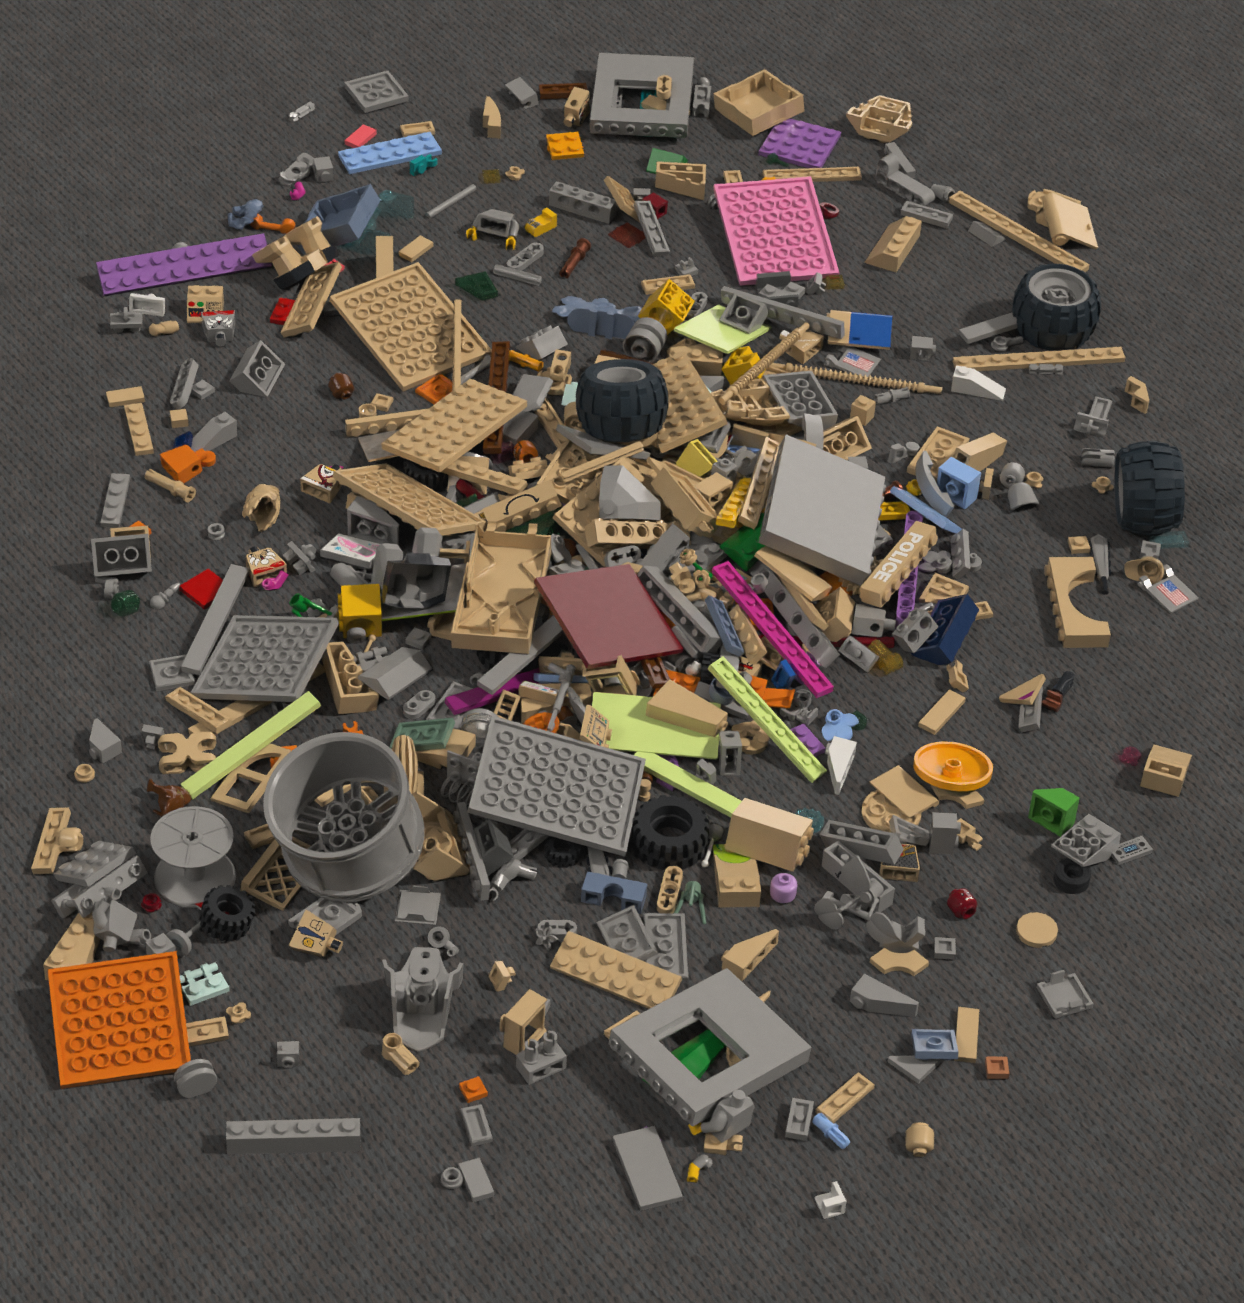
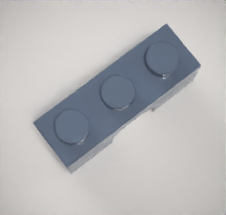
M587 871L581 891V902L601 906L605 897L617 896L622 900L621 910L634 905L638 914H641L647 896V883Z

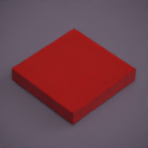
M206 569L180 585L179 590L201 608L206 609L211 606L223 579L210 569Z

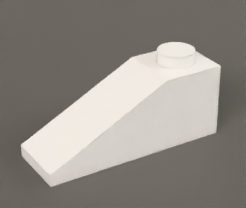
M956 366L952 381V392L1003 401L1006 388L973 368Z
M834 736L832 742L827 744L825 754L828 755L827 763L834 792L839 795L854 759L857 742Z

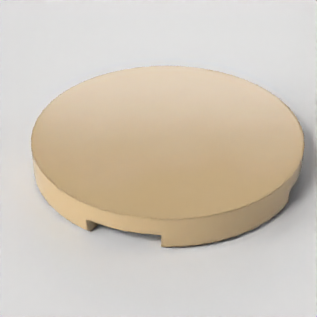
M878 790L871 792L863 801L862 817L871 829L891 833L889 820L892 815L917 826L920 823L921 813L908 818Z

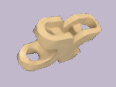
M194 732L190 734L188 739L180 733L160 736L158 739L160 751L162 753H173L160 759V772L162 774H179L184 772L188 766L192 771L198 772L207 765L205 763H210L216 759L214 754L202 752L215 748L216 736L212 732Z

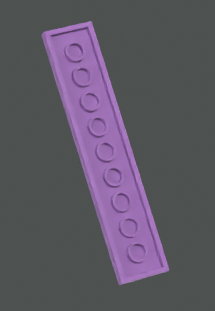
M263 233L96 262L102 292L106 296L271 267L272 263L258 264L252 254L267 246Z

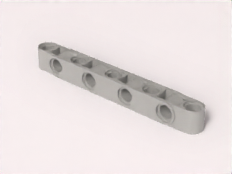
M758 560L749 569V572L752 576L757 573L765 575L768 584L764 592L814 658L824 668H827L840 654L822 630L810 622L775 572Z

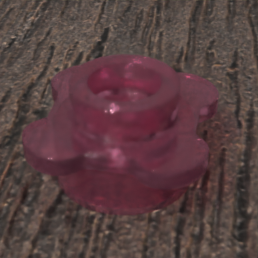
M1129 746L1123 749V754L1119 756V760L1136 766L1138 759L1142 755L1137 748Z

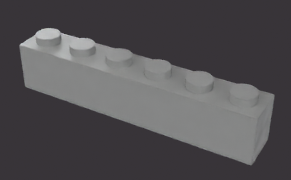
M642 566L637 576L653 602L676 626L680 627V630L700 652L716 653L722 644L718 630L658 567Z
M360 1118L227 1121V1154L360 1151Z

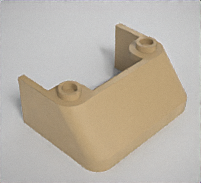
M415 791L412 795L417 801L423 816L424 829L436 826L445 829L451 837L452 846L449 854L439 847H435L417 861L413 869L422 873L428 880L433 881L467 875L470 873V864L466 863V851L462 850V837L458 836V824L454 823L453 815L423 794ZM432 842L429 845L428 849L433 848L435 846V842Z

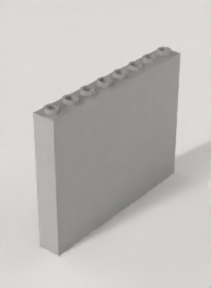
M785 435L778 447L758 543L861 586L872 572L870 566L874 560L872 554L876 548L874 542L878 536L876 530L880 524L878 520L882 512L880 506L884 501L882 495L886 489L884 484L885 476L789 435Z

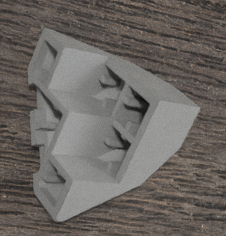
M623 465L604 466L600 482L599 518L603 520H661V502Z

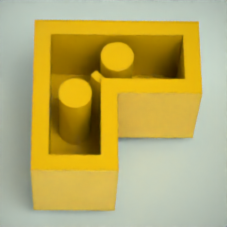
M749 346L741 347L732 352L722 367V371L730 385H732L761 359L757 352H752ZM765 370L755 379L762 378V375L765 372Z

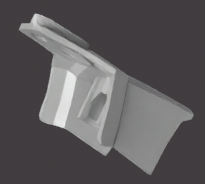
M427 947L413 948L406 964L398 972H394L387 965V961L382 960L386 985L391 988L394 1033L401 1036L404 1046L414 1051H424L438 1044L444 1039L452 991L459 989L463 980L464 963H459L457 969L449 974L443 965L439 949Z

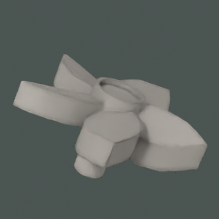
M549 926L545 929L536 928V934L539 937L536 944L541 945L544 943L545 948L549 951L551 949L550 942L558 940L556 936L551 935L552 927Z

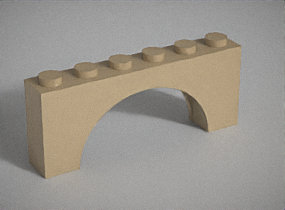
M1049 557L1048 565H1045L1044 572L1045 576L1049 577L1047 579V587L1051 589L1050 601L1054 602L1053 615H1057L1055 625L1056 628H1059L1058 640L1062 641L1063 648L1108 647L1111 636L1108 622L1097 621L1084 616L1072 605L1068 596L1069 592L1076 586L1094 582L1096 568L1093 557Z

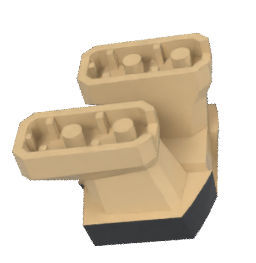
M317 216L293 229L280 239L252 254L258 264L273 263L279 275L273 281L280 289H284L318 270L340 254L336 245L330 246L321 232L322 221ZM292 245H302L306 254L301 256Z

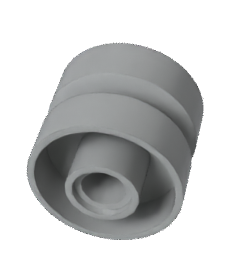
M648 317L640 318L634 323L623 341V350L627 356L634 358L645 357L644 361L652 363L667 341V331L655 319Z

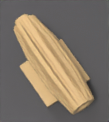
M406 735L397 736L393 741L391 750L394 751L404 767L408 778L409 791L411 794L418 791L424 795V771H418V759L413 740ZM384 786L385 793L386 791H388V788Z

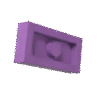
M804 724L790 729L814 757L825 753L826 748Z

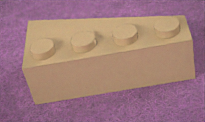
M344 642L328 643L323 653L322 662L338 714L377 710L379 694L358 679V676L363 672L360 665H356L354 662L355 658Z

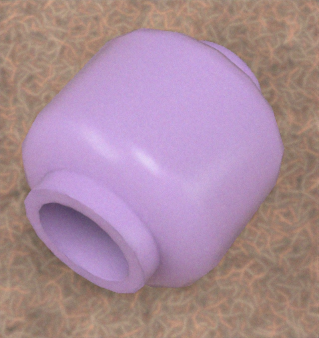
M787 873L775 875L770 886V895L773 900L779 903L793 901L797 894V880L795 877Z

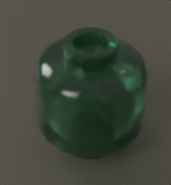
M125 590L113 595L111 608L117 615L128 616L136 613L139 609L140 598L134 591Z

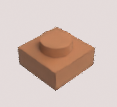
M986 1056L987 1079H1008L1009 1067L1007 1057Z

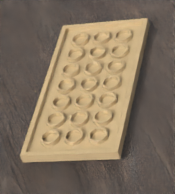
M685 351L677 352L673 356L653 364L662 372L668 390V411L662 429L657 432L658 440H656L661 453L728 424Z
M469 379L382 442V449L441 472L527 407V400Z
M387 463L333 472L332 478L339 481V484L351 488V491L361 494L366 500L373 501L378 507L384 508L390 514L400 517L403 522L410 523L417 530L421 527L436 528L442 536H451V534H463L467 531L475 532L476 523L482 529L486 528L487 521Z

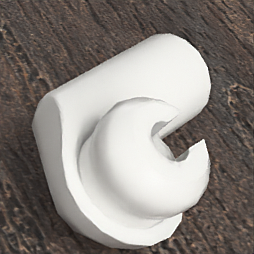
M694 661L692 665L686 667L685 672L688 675L701 677L699 670L702 668V665Z

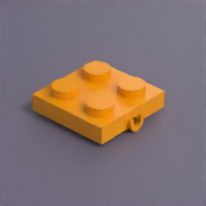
M578 132L546 134L547 151L550 152L552 160L584 157L583 146Z

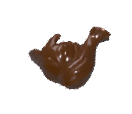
M152 779L147 781V792L159 794L158 803L161 812L158 810H153V812L161 817L173 810L183 808L191 801V795L183 787L174 785L160 786L155 784Z

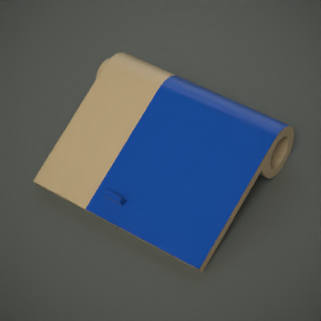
M830 310V313H827V317L844 321L845 336L842 339L828 336V344L890 350L891 315Z

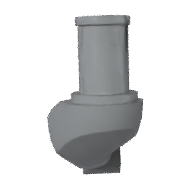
M519 859L509 860L496 872L490 882L492 898L489 901L496 900L498 892H501L506 884L517 876L534 880L537 874L534 871H537V868L521 864Z

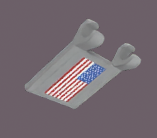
M837 345L836 350L845 353L839 361L833 355L828 354L824 365L831 368L835 367L847 373L851 372L852 375L854 373L857 375L861 374L862 376L866 374L869 377L881 359L852 346Z
M1167 564L1163 565L1164 580L1152 585L1147 576H1142L1139 578L1141 582L1137 584L1141 589L1147 591L1169 613H1173L1198 600V597L1174 575L1171 567Z

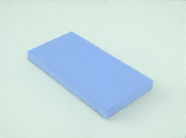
M895 486L891 488L890 493L940 528L955 534L962 530V528L910 492Z

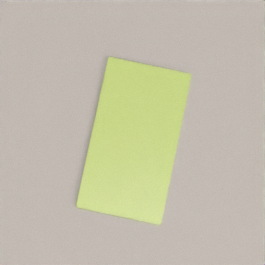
M601 692L593 693L592 707L609 720V729H612L611 741L607 740L606 743L609 744V749L706 759L718 758L719 734L716 737H712L646 716L647 703L652 697ZM710 702L721 709V704Z

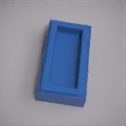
M786 659L780 661L771 679L776 689H789L796 675Z

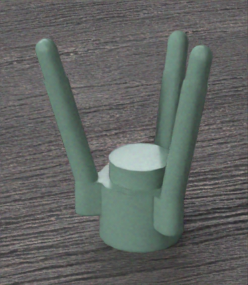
M696 881L686 883L685 891L681 892V897L674 913L680 911L685 899L689 902V906H692L698 900L702 924H706L703 903L704 895L701 893L700 883Z

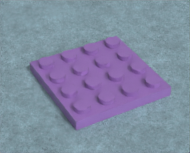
M789 118L773 127L760 148L759 155L805 168H822L839 140L841 132Z

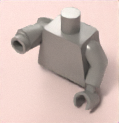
M111 886L106 887L104 891L106 897L95 902V908L92 912L94 935L104 941L103 950L112 953L116 951V946L120 944L125 947L129 944H145L151 939L150 931L148 929L133 930L137 914L115 901L121 897L120 890Z

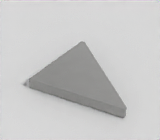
M557 424L556 431L589 454L606 455L627 446L617 442L600 440L588 433ZM642 451L628 458L646 460L650 457V453Z

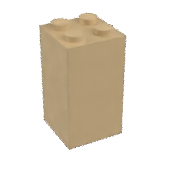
M744 798L732 813L725 849L793 872L798 865L801 866L803 858L808 856L810 846L807 844L814 832V828H811L813 820Z

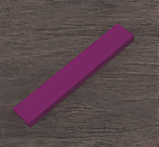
M536 668L515 675L493 695L477 687L445 697V704L453 715H457L497 702L503 689L518 695L519 685L524 681L539 684V682L533 680L534 673H540V670Z

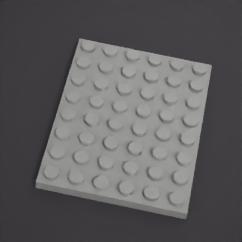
M492 716L467 813L625 857L646 759Z

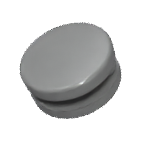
M195 1059L183 1064L176 1070L174 1082L181 1096L192 1098L212 1090L217 1083V1076L212 1064L208 1060Z

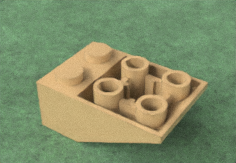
M1153 745L1144 768L1140 786L1179 797L1192 755Z

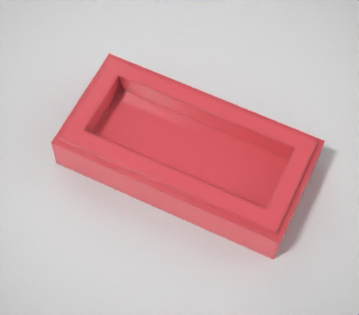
M363 124L345 139V145L352 148L363 146L377 134V130Z

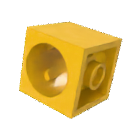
M668 279L649 296L638 317H648L657 320L664 326L668 335L684 321L695 301L679 288L677 284Z
M379 584L341 586V593H338L339 632H343L344 638H347V631L349 629L360 627L365 630L366 637L370 635L382 637Z

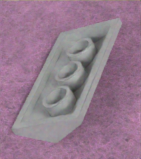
M401 647L359 675L358 679L389 700L429 673L432 667L420 650Z

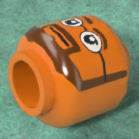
M522 440L514 446L513 455L516 461L523 460L526 463L531 462L530 458L538 457V451L532 442Z

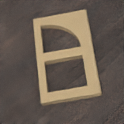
M268 744L231 771L210 799L219 804L249 813L265 792L274 769L291 750L274 744ZM279 757L267 775L246 769L251 763L259 759ZM239 777L260 783L247 802L226 796Z

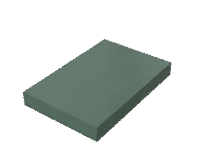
M454 718L399 723L389 748L392 749L393 741L397 736L406 735L412 738L416 751L445 749L455 725Z

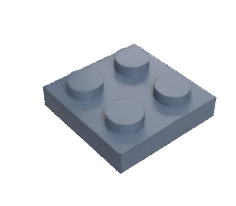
M912 1029L911 1038L915 1059H942L945 1061L958 1059L959 1052L954 1030Z

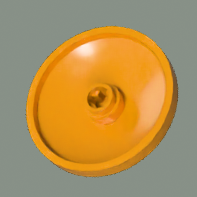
M934 742L924 745L915 753L913 762L914 770L922 780L935 787L951 791H971L982 788L989 783L993 772V764L983 752L974 747L956 742Z

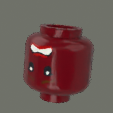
M960 888L951 891L947 899V905L955 917L968 919L976 912L978 903L968 889Z

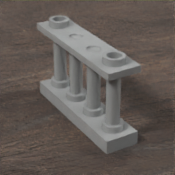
M136 855L89 887L74 884L51 901L60 917L65 918L75 910H78L81 917L84 918L94 911L95 902L106 897L104 894L106 887L111 886L123 891L148 872L139 856Z

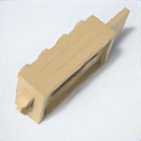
M648 457L646 461L657 474L650 483L655 489V494L664 500L663 504L673 511L672 515L681 521L683 529L687 532L693 531L700 537L711 538L720 527L716 525L718 514L687 476L670 470L665 463Z

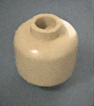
M913 1123L906 1130V1149L913 1152L914 1156H926V1153L934 1149L933 1129L926 1123Z

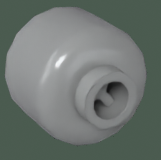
M1015 462L1007 463L1000 474L1001 483L1005 487L1010 488L1013 484L1022 482L1025 477L1024 468Z

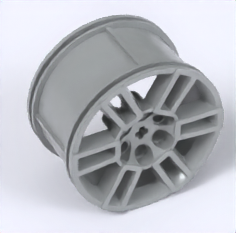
M352 732L331 733L313 738L287 754L274 769L267 783L264 793V814L267 824L274 838L282 847V854L291 875L308 892L332 901L356 902L370 899L390 889L402 880L419 859L425 835L423 816L417 801L409 791L408 778L400 759L383 742L364 734ZM361 783L382 785L387 787L388 791L370 804L365 805L361 796ZM351 784V799L348 803H345L343 786ZM333 789L334 802L328 805L327 811L308 806L317 797ZM301 817V818H304V819H308V820L317 822V823H319V824L316 825V824L307 823V822L298 821V820H299V818ZM296 833L318 838L319 840L305 849L292 842V834Z

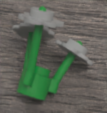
M296 593L289 602L290 606L293 607L291 612L297 617H302L300 612L304 613L306 611L309 613L308 617H319L321 612L327 614L326 618H338L339 615L338 605L335 604L334 607L327 610L324 608L325 605L320 598L310 601L301 594Z

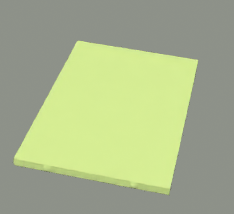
M718 304L675 327L674 331L729 354L768 332L771 326L763 323L761 328L750 334L719 321L726 307Z

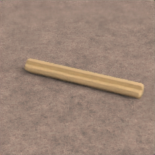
M640 441L561 472V479L566 483L601 469L604 466L613 464L622 457L628 458L644 450L643 444Z

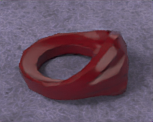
M826 202L819 204L823 219H831L838 216L839 209L833 204ZM824 206L831 207L835 211H828Z

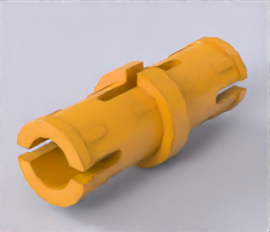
M514 350L510 351L509 361L518 363L521 367L526 366L537 372L543 368V361L531 358L528 354L524 355Z

